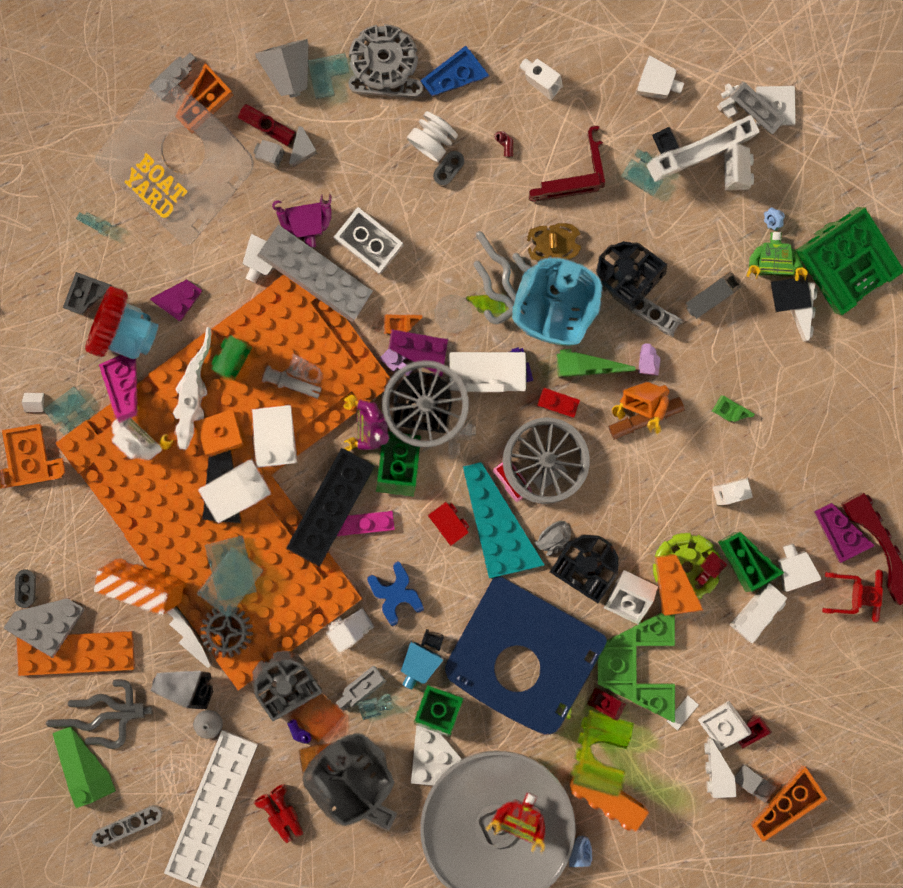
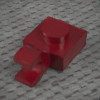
M711 552L700 564L703 571L696 577L695 581L700 585H704L710 576L716 579L727 564L718 555Z

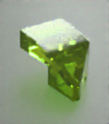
M488 295L466 297V300L471 302L479 313H484L485 310H490L492 314H503L505 312V303L495 301Z

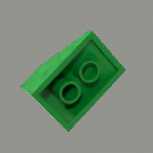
M230 335L229 338L226 337L221 344L222 351L220 355H215L211 365H213L212 370L227 379L235 381L253 347Z
M388 431L389 440L386 444L381 445L376 492L414 497L420 447L411 445L396 436L394 432ZM405 434V435L411 438L413 434ZM415 435L413 439L421 441V435Z

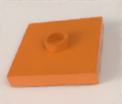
M233 409L196 421L206 457L244 446Z

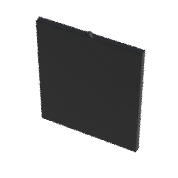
M799 277L798 281L793 278L770 282L775 312L812 307L807 278L804 280V277Z

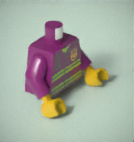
M354 395L346 397L344 401H347V403L343 405L345 409L350 410L354 406L357 407L358 441L354 437H350L344 441L349 443L350 446L344 449L350 451L358 447V449L374 450L386 444L389 440L388 424L376 403L363 400L357 401Z

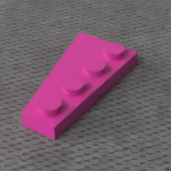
M119 355L99 364L117 421L120 423L136 416L137 358L131 359Z

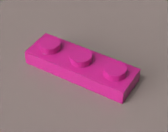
M393 511L349 515L337 536L395 530Z

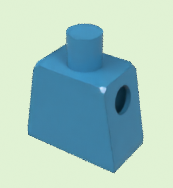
M411 640L401 668V672L407 675L402 685L412 690L417 681L425 684L442 663L443 657Z

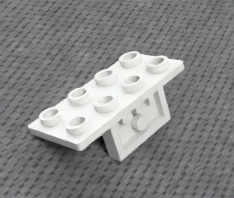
M525 352L450 353V369L462 380L467 392L526 390ZM456 383L450 386L451 391H460Z

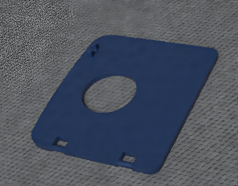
M498 576L492 579L445 666V673L452 683L493 710L544 735L553 734L563 724L606 646L607 638L594 628L507 579ZM518 645L530 649L537 656L540 663L538 680L531 688L522 692L510 691L503 687L495 673V664L498 656L502 651L511 646ZM591 650L595 655L589 663L585 661V658ZM560 703L566 705L562 715L555 713Z

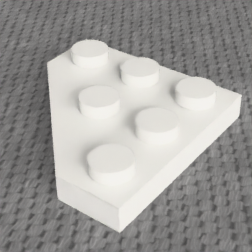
M416 725L411 783L434 785L449 767L462 759L441 734Z

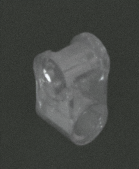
M295 354L292 355L293 359L288 369H285V372L312 384H318L322 381L323 372L320 368ZM312 370H317L319 374L315 380L309 378V373Z

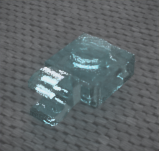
M79 212L76 217L78 221L97 230L102 236L108 235L102 229L104 226L112 228L111 223L107 221L97 222L95 221L97 217L88 212L84 215Z
M390 694L383 695L378 701L377 698L358 702L363 720L382 715L381 711L393 709L392 702H388L391 701Z

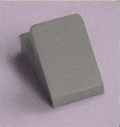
M744 764L735 776L737 784L764 803H766L776 789L773 784Z

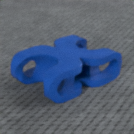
M399 561L393 565L396 580L392 585L386 586L381 584L375 575L367 577L375 597L386 599L382 605V611L389 624L393 627L398 624L395 609L399 603H410L418 613L424 611V606L418 593L414 589H406L409 583V576Z

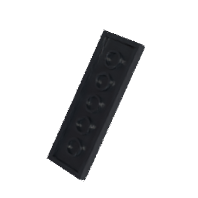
M341 448L289 541L286 550L320 567L375 466Z

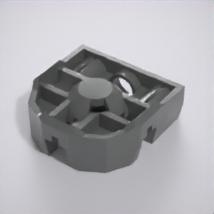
M291 651L275 652L269 663L263 660L258 662L252 672L255 697L272 722L323 693L302 658ZM277 665L279 668L277 670L278 673L274 674L273 672L271 674L269 669ZM274 680L277 682L276 687L272 686ZM269 689V690L266 691L265 693L261 694V696H259L260 693H262V692H264L265 690Z

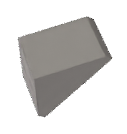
M301 126L298 127L289 161L292 167L317 154L315 147Z

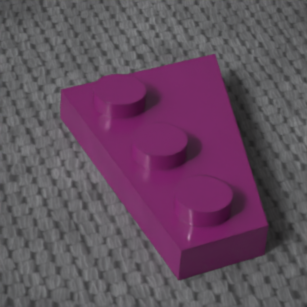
M391 330L388 349L413 362L432 361L444 365L448 339ZM425 368L435 374L438 371L434 368ZM440 371L438 376L442 377L443 372Z
M833 503L813 511L839 563L875 546Z

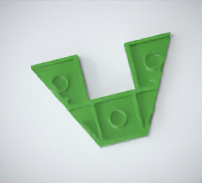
M661 612L607 640L606 646L597 660L598 685L675 723V684L637 683L636 646H675V614L663 615Z

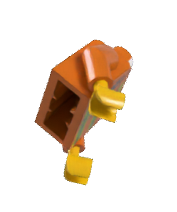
M650 382L623 390V397L619 401L620 405H615L612 408V413L619 420H622L626 415L623 410L624 408L650 419L654 417L653 420L648 422V429L651 432L655 427V433L659 434L661 432L659 421L663 420L669 405V389L665 385L657 386Z

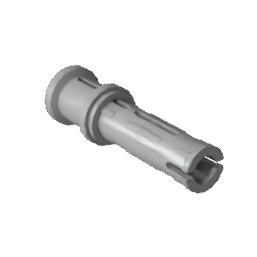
M267 366L262 382H271L276 384L278 388L285 386L318 399L319 394L312 392V390L320 392L322 387L287 376L288 373L285 371L279 372L271 369V366Z

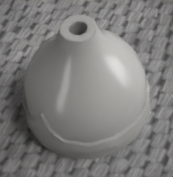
M203 710L195 717L193 727L201 738L211 739L218 736L222 731L223 722L217 712Z

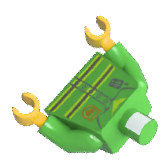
M770 232V243H762L761 246L756 247L749 257V269L746 276L749 277L750 273H753L756 276L755 279L758 278V275L791 277L795 272V280L798 281L799 275L803 276L804 280H806L807 270L803 268L802 262L795 249L791 248V244L782 243V233Z

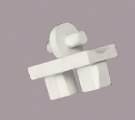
M729 83L726 84V91L721 93L722 98L730 97L739 85L732 87ZM731 97L722 101L717 106L719 112L723 111L727 118L738 113L734 106L736 102Z

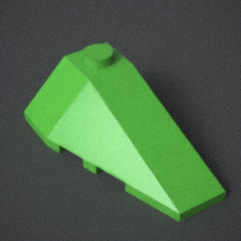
M572 349L560 350V354H556L558 378L636 371L634 366L572 352Z
M71 726L52 733L75 808L97 801L116 791L109 772L100 764L97 757L91 753L84 741Z

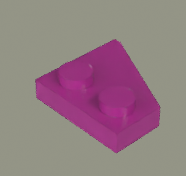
M186 279L153 296L150 300L181 322L203 291Z

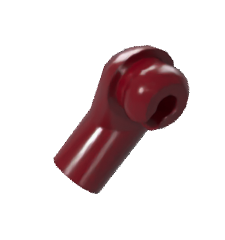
M497 131L494 137L504 147V157H513V139L506 132Z

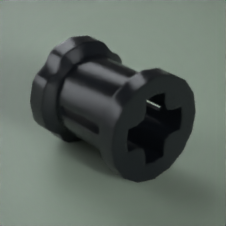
M426 629L421 646L427 645L440 651L444 635H437Z

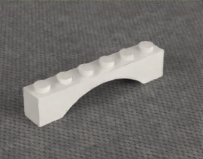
M752 115L697 142L653 158L647 164V167L654 181L657 182L726 151L732 143L742 144L751 140L760 131Z

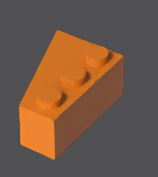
M677 555L655 556L662 614L672 615L702 611L699 600Z

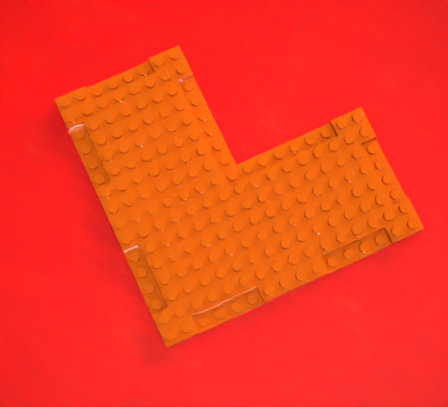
M285 275L279 277L272 285L211 329L210 349L201 367V379L207 389L206 396L202 397L201 400L204 418L233 409L244 445L231 449L233 466L236 468L247 460H252L271 492L270 495L240 511L241 524L202 520L204 499L198 489L206 485L209 457H206L196 424L197 420H194V435L186 450L179 448L176 436V426L180 419H176L174 416V410L179 400L176 387L182 380L189 363L203 346L205 333L137 383V407L139 406L137 415L131 419L157 444H159L164 434H168L165 441L170 442L173 440L169 449H162L160 453L150 460L129 458L112 441V438L115 436L112 424L116 420V416L111 403L56 442V445L76 472L82 476L124 533V537L149 570L159 571L160 574L166 576H174L184 582L181 603L177 606L200 638L202 634H206V631L200 630L203 626L207 627L206 624L202 623L203 619L210 620L206 614L211 613L214 616L212 609L216 608L220 612L219 608L221 605L224 606L225 611H227L228 605H231V611H234L235 607H239L237 614L245 611L242 618L250 617L246 625H253L252 628L247 629V631H252L253 635L247 636V638L251 639V642H244L247 646L245 650L239 647L241 650L239 655L233 650L234 656L230 657L229 652H227L225 658L222 657V651L217 656L215 655V648L211 651L217 663L237 690H240L252 681V672L258 662L263 660L269 663L275 652L292 651L363 598L329 551L321 566L317 567L286 550L303 516L272 476L286 464L257 467L252 410L291 405L296 454L298 456L357 413L356 406L350 410L343 407L347 403V401H344L346 397L354 395L357 401L371 402L384 393L391 379L344 316ZM230 335L253 347L235 381L212 370L213 365H211L215 355H220L222 351L221 344L226 337L229 338ZM269 365L271 369L279 372L285 371L288 373L287 376L322 387L320 392L312 390V392L319 394L318 399L285 386L278 388L276 384L271 382H262L267 366ZM225 616L218 617L213 622L212 627L222 626ZM231 617L232 625L242 630L238 620ZM227 625L225 629L220 630L225 633L226 637L229 633H233ZM212 633L214 640L222 645V638L218 634ZM231 636L228 647L238 644L242 636ZM207 637L201 638L203 642L208 640Z

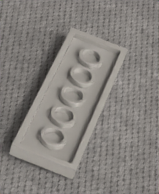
M277 225L257 255L351 322L356 319L373 292L280 225Z

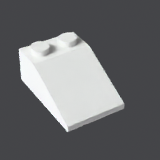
M732 143L724 152L725 190H748L754 184V174L751 173V166H753L754 162L753 154H750L749 148L739 143Z
M291 405L253 409L257 467L298 463Z
M247 460L198 489L217 523L271 494L252 460Z

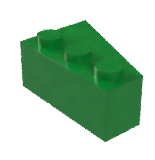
M733 532L718 541L745 592H752L784 574L741 532Z

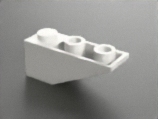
M809 282L812 307L790 310L803 342L809 341L814 331L813 326H811V320L815 317L816 309L813 307V300L817 298V288H815V283Z
M707 737V743L704 744L705 754H708L709 761L705 763L706 774H709L710 779L706 783L707 793H710L713 798L736 797L735 777L714 741Z

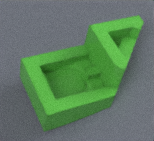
M724 395L720 396L712 410L713 413L729 422L739 421L740 419L755 415Z

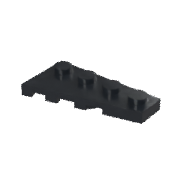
M231 450L209 457L206 485L234 469ZM204 501L202 520L216 521ZM240 512L221 522L241 524Z

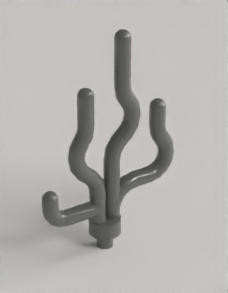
M115 679L112 682L113 686L125 689L126 704H119L106 694H96L89 699L69 700L68 706L88 707L102 701L110 708L120 712L101 713L91 723H84L78 719L47 720L46 726H73L83 731H91L96 729L104 720L121 719L119 721V738L117 741L113 742L104 737H87L85 739L87 745H102L108 749H117L126 741V725L128 721L145 718L146 714L153 713V708L146 707L145 703H133L132 685L126 680Z

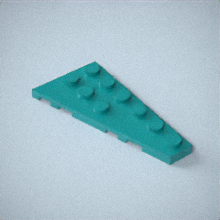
M482 462L463 466L488 577L493 578L544 566L543 561Z

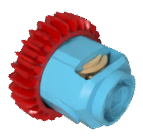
M111 286L106 291V294H104L87 337L85 350L98 357L105 356L108 350L131 359L138 358L140 353L147 355L154 342L158 324L152 322L150 315L143 313L140 308L127 304L128 294L126 291Z

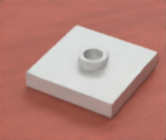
M757 86L756 93L785 119L780 126L795 125V86Z
M730 701L698 719L720 751L749 736L752 732Z

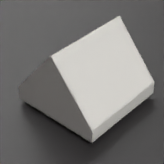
M24 393L22 400L24 412H44V393Z

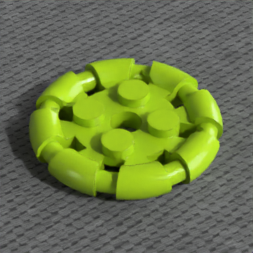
M691 533L673 535L667 542L665 540L655 553V556L675 554L681 566L684 562L692 564L691 571L685 572L698 600L702 599V596L706 593L710 594L719 582L720 578L718 576L716 579L710 576L703 587L698 590L695 587L698 584L695 579L703 571L700 567V564L705 560L702 553L705 551L708 554L714 552L720 557L719 553L714 550V545L699 534L697 536L691 535ZM689 542L695 543L694 549L688 548ZM677 544L679 549L673 553L671 548ZM653 564V575L657 583L656 564Z

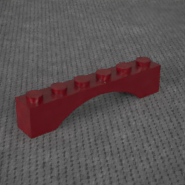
M859 493L840 504L849 520L867 529L882 547L888 567L886 588L894 603L902 605L903 562L899 557L901 552L896 545L893 546L889 530L887 528L884 529L882 526V517L878 511H874L872 507L874 503L868 494Z

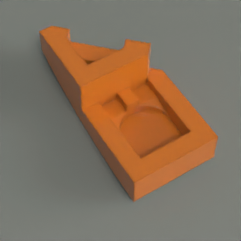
M386 314L384 334H391V330L409 332L422 319L423 315Z

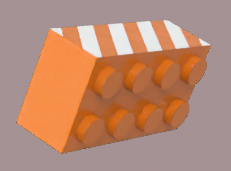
M115 559L97 570L94 592L164 615L181 603L184 582L174 576H166L160 574L159 571L145 569L142 565H133L124 559Z

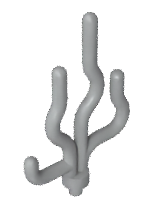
M478 231L476 237L493 261L501 264L503 267L502 284L509 297L504 294L495 293L491 287V279L479 261H475L473 264L483 280L486 294L495 301L505 303L509 308L498 317H495L490 310L484 311V316L490 323L501 324L512 317L517 294L510 284L511 267L504 257L495 252L483 232ZM518 253L513 254L514 261L523 272L531 268Z

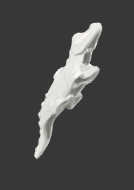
M209 327L206 328L203 346L189 363L182 380L176 387L179 400L174 410V416L176 419H180L176 426V436L180 449L186 450L194 435V420L198 421L204 418L201 400L202 397L206 396L207 389L200 373L211 345L212 330Z

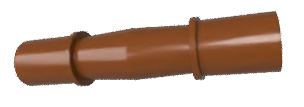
M680 397L669 400V405L663 418L668 419L670 416L685 411ZM637 414L609 425L608 428L615 440L648 426V422L653 420L654 417L650 419Z

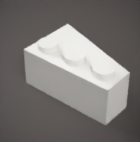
M766 583L729 625L745 640L753 644L763 629L773 620L776 612L784 608L787 598L773 585Z
M361 608L344 620L340 617L332 622L327 635L340 653L360 640L363 634H367L369 630L374 628V625L364 609Z

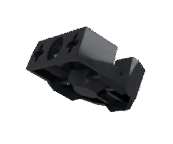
M623 241L608 246L599 256L596 274L601 281L602 290L604 292L608 290L617 302L632 312L666 275L667 263L640 243ZM640 251H643L645 256L638 263L635 259L640 255ZM606 255H609L615 261L613 265L605 260ZM634 265L638 267V271L634 269ZM618 266L619 270L615 273L614 269ZM615 280H618L619 284L616 288L611 287Z
M420 372L406 376V379L418 394L422 396ZM422 372V375L432 377V386L436 374ZM438 376L431 393L435 396L448 385L447 382ZM405 379L396 388V392L410 393L409 397L419 398ZM424 387L425 395L429 393L430 387ZM449 387L434 400L438 401V398L453 399ZM395 394L393 408L415 404L416 401L409 399L408 404L397 403L398 394ZM452 401L449 402L448 410L445 411L451 413ZM413 407L403 409L402 421L416 410ZM402 409L392 411L391 418L396 426L400 424ZM434 409L433 412L438 419L440 413H442L441 422L448 430L450 415ZM429 413L431 432L447 434L441 424L439 429H437L438 421L432 413ZM412 416L400 427L415 429L418 421H412ZM420 422L417 429L429 431L428 423Z
M581 534L568 542L549 572L594 602L599 603L618 574L619 557L613 545L601 536ZM598 539L607 544L601 554L593 549ZM571 545L580 550L575 560L565 555ZM591 552V556L585 557L583 553ZM603 567L614 572L608 582L598 576ZM595 571V573H596V574L588 575V572ZM574 572L587 579L584 585L571 577Z

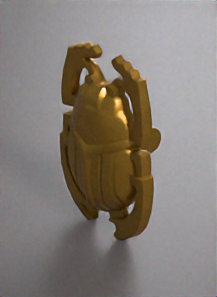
M557 223L550 225V230H547V226L543 225L532 228L528 232L527 241H531L532 237L536 242L533 252L531 248L527 249L532 260L541 261L549 258L551 255L552 258L569 260L576 257L581 250V245L575 243V239L580 235V232L572 224ZM560 226L570 229L572 233L568 232L563 228H560ZM543 231L541 235L534 237L536 232ZM571 249H573V252L571 254L562 257L563 255L569 253ZM536 251L542 252L545 256H538Z

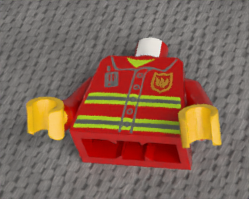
M527 792L523 802L514 799L513 802H507L498 808L492 823L486 828L489 831L491 826L494 827L495 833L493 835L503 830L528 842H534L531 848L532 852H534L535 846L541 848L540 854L545 848L543 843L546 831L544 817L540 814V809L534 807L537 796Z

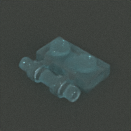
M638 149L635 156L640 158V161L637 163L631 159L621 177L653 197L664 179L657 182L654 181L650 171L643 167L645 162L648 164L653 158L648 152L644 153Z
M75 386L43 409L55 425L61 421L64 423L65 426L60 429L63 435L71 432L81 422L90 419L89 416L94 413L91 407H88L86 410L82 409L81 406L87 401ZM76 411L78 416L70 421L68 416Z

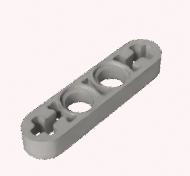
M355 75L348 82L350 90L356 94L417 98L423 92V85L417 79L407 78L405 82L407 83L406 87H412L413 84H417L420 90H416V93H412L411 89H406V93H403L404 84L401 85V89L398 92L391 91L390 87H385L383 90L378 91L373 90L369 86L368 90H365V86H359V89H355V86L352 85V83L358 80ZM382 77V80L389 79V77ZM362 79L359 80L361 84L365 83Z
M151 805L101 827L93 833L92 843L96 847H104L160 821L163 815L162 809L158 805ZM151 810L158 812L156 819L154 817L147 818L146 821L148 823H145V816L149 815ZM133 817L140 818L141 825L139 827L132 826L131 819ZM121 825L124 829L123 834H115L113 831L114 826ZM107 829H109L110 835L105 837L103 842L101 840L97 841L98 833L105 835L108 833Z

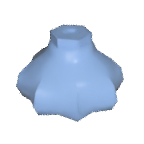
M773 207L764 212V222L768 228L777 231L784 226L783 219L785 215L783 212Z

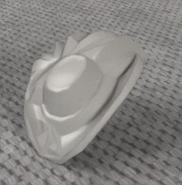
M561 520L553 523L540 534L538 541L535 542L536 546L547 551L546 556L553 553L557 554L558 551L564 550L571 537L570 526L566 521Z

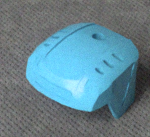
M560 258L543 259L528 269L522 276L513 306L512 319L527 335L535 339L555 345H577L581 342L586 330L599 313L602 291L601 281L591 270L583 265ZM550 286H555L558 290L557 295L551 293ZM571 308L579 309L580 311H572ZM569 318H576L577 321H571Z

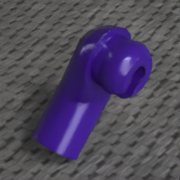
M295 719L290 720L287 724L293 739L303 744L310 743L312 739L310 733L300 729Z

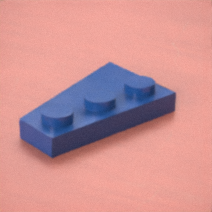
M464 46L420 80V82L429 94L434 97L488 78L489 74L468 47Z

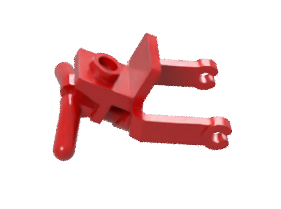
M881 569L875 572V587L863 586L861 583L862 579L856 575L825 572V577L854 579L852 609L822 608V613L856 614L859 612L861 605L873 606L872 621L875 623L879 622L883 595V571Z

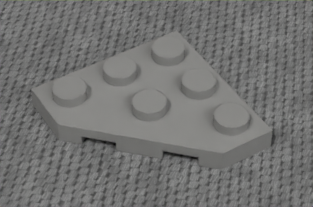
M67 598L15 611L4 626V629L53 658L85 609Z

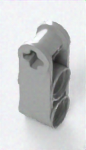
M644 298L641 301L643 308L641 310L634 308L632 313L673 338L675 330L679 324H682L683 320ZM651 310L658 311V320H653L650 317Z

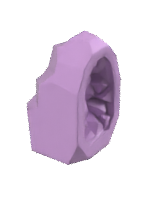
M645 343L641 347L638 373L658 376L660 357L656 354V349L651 344Z

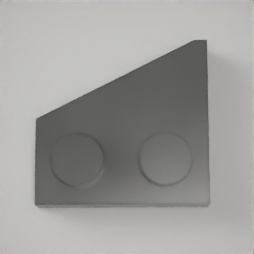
M76 272L63 308L83 315L112 285Z

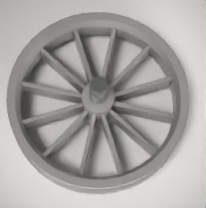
M419 361L404 366L390 379L383 395L384 417L390 429L403 441L419 447L437 446L453 438L463 426L468 413V395L462 380L453 370L437 362ZM419 368L423 390L422 396L418 394L404 374ZM421 368H434L438 370L428 395H425ZM440 371L453 379L450 384L435 396H430ZM403 377L419 398L414 399L392 390L395 383ZM453 383L457 384L462 396L461 398L442 401L434 400ZM393 392L416 401V405L389 409L390 394ZM457 400H462L463 403L461 416L435 407V404ZM417 407V410L397 426L394 424L390 411ZM434 409L459 418L458 423L450 432L434 414ZM419 411L421 414L410 438L403 434L398 427ZM429 413L433 414L448 433L447 435L432 440ZM423 414L427 416L430 441L413 439Z
M538 418L524 424L511 435L504 449L503 468L509 484L520 496L535 503L550 504L570 497L582 486L589 471L590 457L585 440L573 426L560 419ZM535 426H549L546 451L543 448ZM553 427L566 432L552 452H549ZM531 428L540 453L520 437L527 429ZM569 435L574 440L577 448L556 456L554 454L555 451ZM518 440L533 452L536 457L513 454L512 450L515 442ZM579 450L581 465L556 461V458ZM511 457L534 460L535 464L513 472ZM554 464L580 468L576 481ZM536 466L538 468L537 471L523 487L515 474ZM552 469L572 484L566 492L561 493ZM541 470L543 473L540 495H536L526 488ZM547 471L557 496H543Z

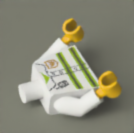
M131 418L120 423L116 419L112 424L113 434L115 435L112 441L131 459L141 458L150 460L160 453L162 449H169L173 440L170 442L165 441L168 434H164L159 444H157Z

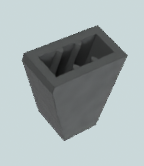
M729 272L686 303L687 310L691 316H695L697 319L735 293L741 286L733 274Z

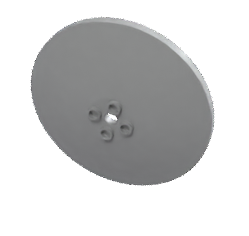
M497 750L485 751L456 762L434 783L422 810L421 843L429 866L436 877L447 888H549L562 874L570 859L575 840V818L571 802L564 787L545 766L519 753ZM527 792L537 796L534 807L540 809V814L544 817L546 831L543 843L545 848L541 854L539 846H535L534 852L531 851L534 842H528L503 830L493 835L495 830L492 826L489 831L486 830L487 826L492 823L498 808L507 802H513L514 799L523 802Z

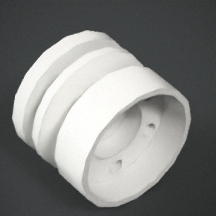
M426 111L423 117L427 121L419 120L423 131L413 128L407 136V140L424 155L439 162L446 153L441 144L451 146L452 142L449 138L456 140L458 134L445 120Z

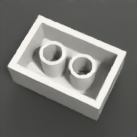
M357 207L334 236L338 243L379 275L382 274L404 246L403 242L359 207Z

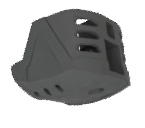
M361 733L347 735L329 744L310 761L302 777L305 789L325 813V816L340 826L354 824L370 815L384 802L394 786L393 777L387 768L385 753L367 736ZM363 755V758L357 762V759ZM367 763H370V766L366 770H363ZM374 772L375 776L373 778H370L371 774Z

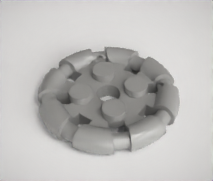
M384 24V26L373 25L359 33L360 36L352 42L349 50V57L351 58L350 67L358 80L362 79L365 82L364 84L371 88L383 90L385 87H390V89L399 87L407 81L409 75H413L418 63V56H416L417 47L410 35L403 33L399 27ZM378 34H385V36L378 37ZM397 38L401 40L398 44L394 41ZM369 41L370 44L366 46L364 42ZM381 52H386L389 57L382 60L378 55ZM403 52L408 53V56H403ZM364 56V60H359V57ZM400 66L404 68V71L402 73L398 71L400 69ZM368 69L371 72L370 76L365 73ZM382 75H389V79L382 80Z

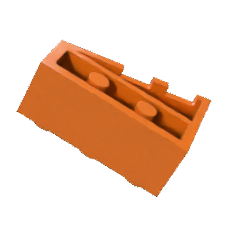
M206 63L176 114L178 120L191 134L234 96L232 91Z

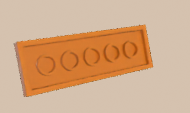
M133 631L69 634L53 658L17 637L18 676L135 669Z

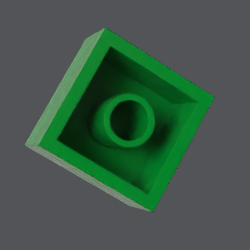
M427 685L414 724L450 737L464 698Z

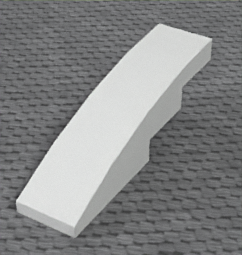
M174 607L167 613L174 618L169 625L183 636L179 644L209 668L212 665V660L202 640L186 617Z

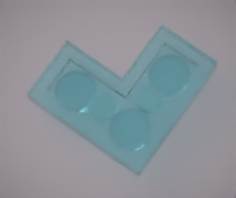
M346 53L308 60L315 98L321 99L335 96L331 77L350 73Z

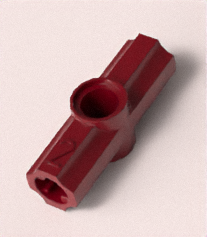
M248 104L242 107L237 117L259 130L262 134L273 138L287 147L291 144L296 134L295 131ZM265 121L272 123L268 130L262 128V124Z

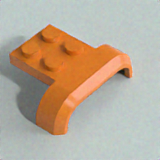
M40 423L2 430L8 468L0 469V489L63 477L65 474L63 458L47 460L42 425Z

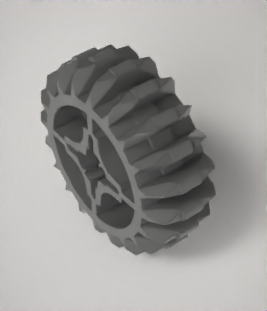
M223 605L219 608L220 612L216 608L212 609L214 616L211 613H207L206 616L210 620L203 619L202 621L207 627L203 626L200 628L201 631H206V634H202L201 638L207 637L208 639L203 643L204 646L210 643L212 646L209 647L208 651L211 652L215 648L216 656L222 651L223 658L226 657L227 652H229L230 657H233V650L239 655L241 653L239 647L245 650L247 646L244 642H251V639L247 638V636H252L253 632L247 631V629L252 628L253 625H246L250 617L243 619L242 616L245 614V611L237 614L239 607H235L234 611H231V605L227 606V611H225ZM225 616L222 626L212 627L213 622L218 617ZM231 617L238 620L242 630L232 625ZM226 625L233 632L229 633L227 637L224 635L225 633L220 631L225 629ZM212 633L218 634L222 638V645L214 640ZM231 636H242L238 644L228 647Z

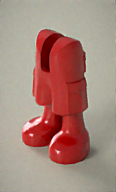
M281 784L274 788L269 795L267 793L263 794L253 803L257 808L267 812L269 824L287 844L293 841L286 827L287 825L290 826L297 838L303 835V830L293 806L286 805L284 795L287 792V787L285 784ZM270 797L278 806L279 812L274 809Z

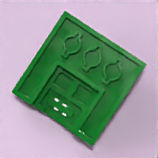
M857 207L838 221L829 222L822 229L814 233L815 237L795 250L833 312L838 315L845 314L858 305L857 302L863 299L865 295L884 283L891 282L903 273V267L865 207Z

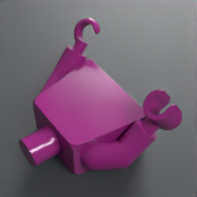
M321 194L319 203L285 209L275 207L277 203H282L280 200L274 201L272 208L277 211L276 215L281 227L299 240L304 239V243L309 247L316 248L315 237L323 235V231L327 230L332 219L330 205L332 195L329 194V200L327 201L322 198L323 194Z

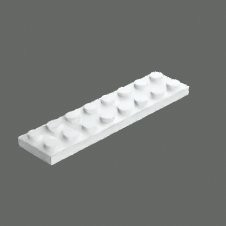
M221 731L164 874L200 888L257 748V743L228 731Z

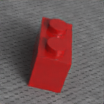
M543 388L537 407L573 419L580 400Z
M444 502L428 514V517L448 544L452 546L469 533L467 529L470 526L464 518L459 519L456 513L458 510L452 502L450 504Z

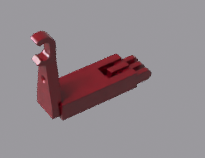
M592 126L588 130V141L594 173L541 182V188L529 191V201H546L599 192L600 188L605 187V177L598 148L602 146L603 142L600 140L595 142L592 137V132H598L600 126Z

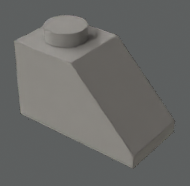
M262 140L261 144L257 143L253 153L257 161L278 169L285 151L278 144Z

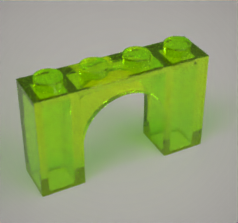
M590 710L587 717H583L581 722L583 732H580L577 742L580 744V748H577L574 757L577 760V764L573 765L571 775L574 776L573 784L618 797L623 787L626 771L598 761L592 753L591 746L597 743H607L627 749L632 738L634 723L621 719L616 721L607 715Z

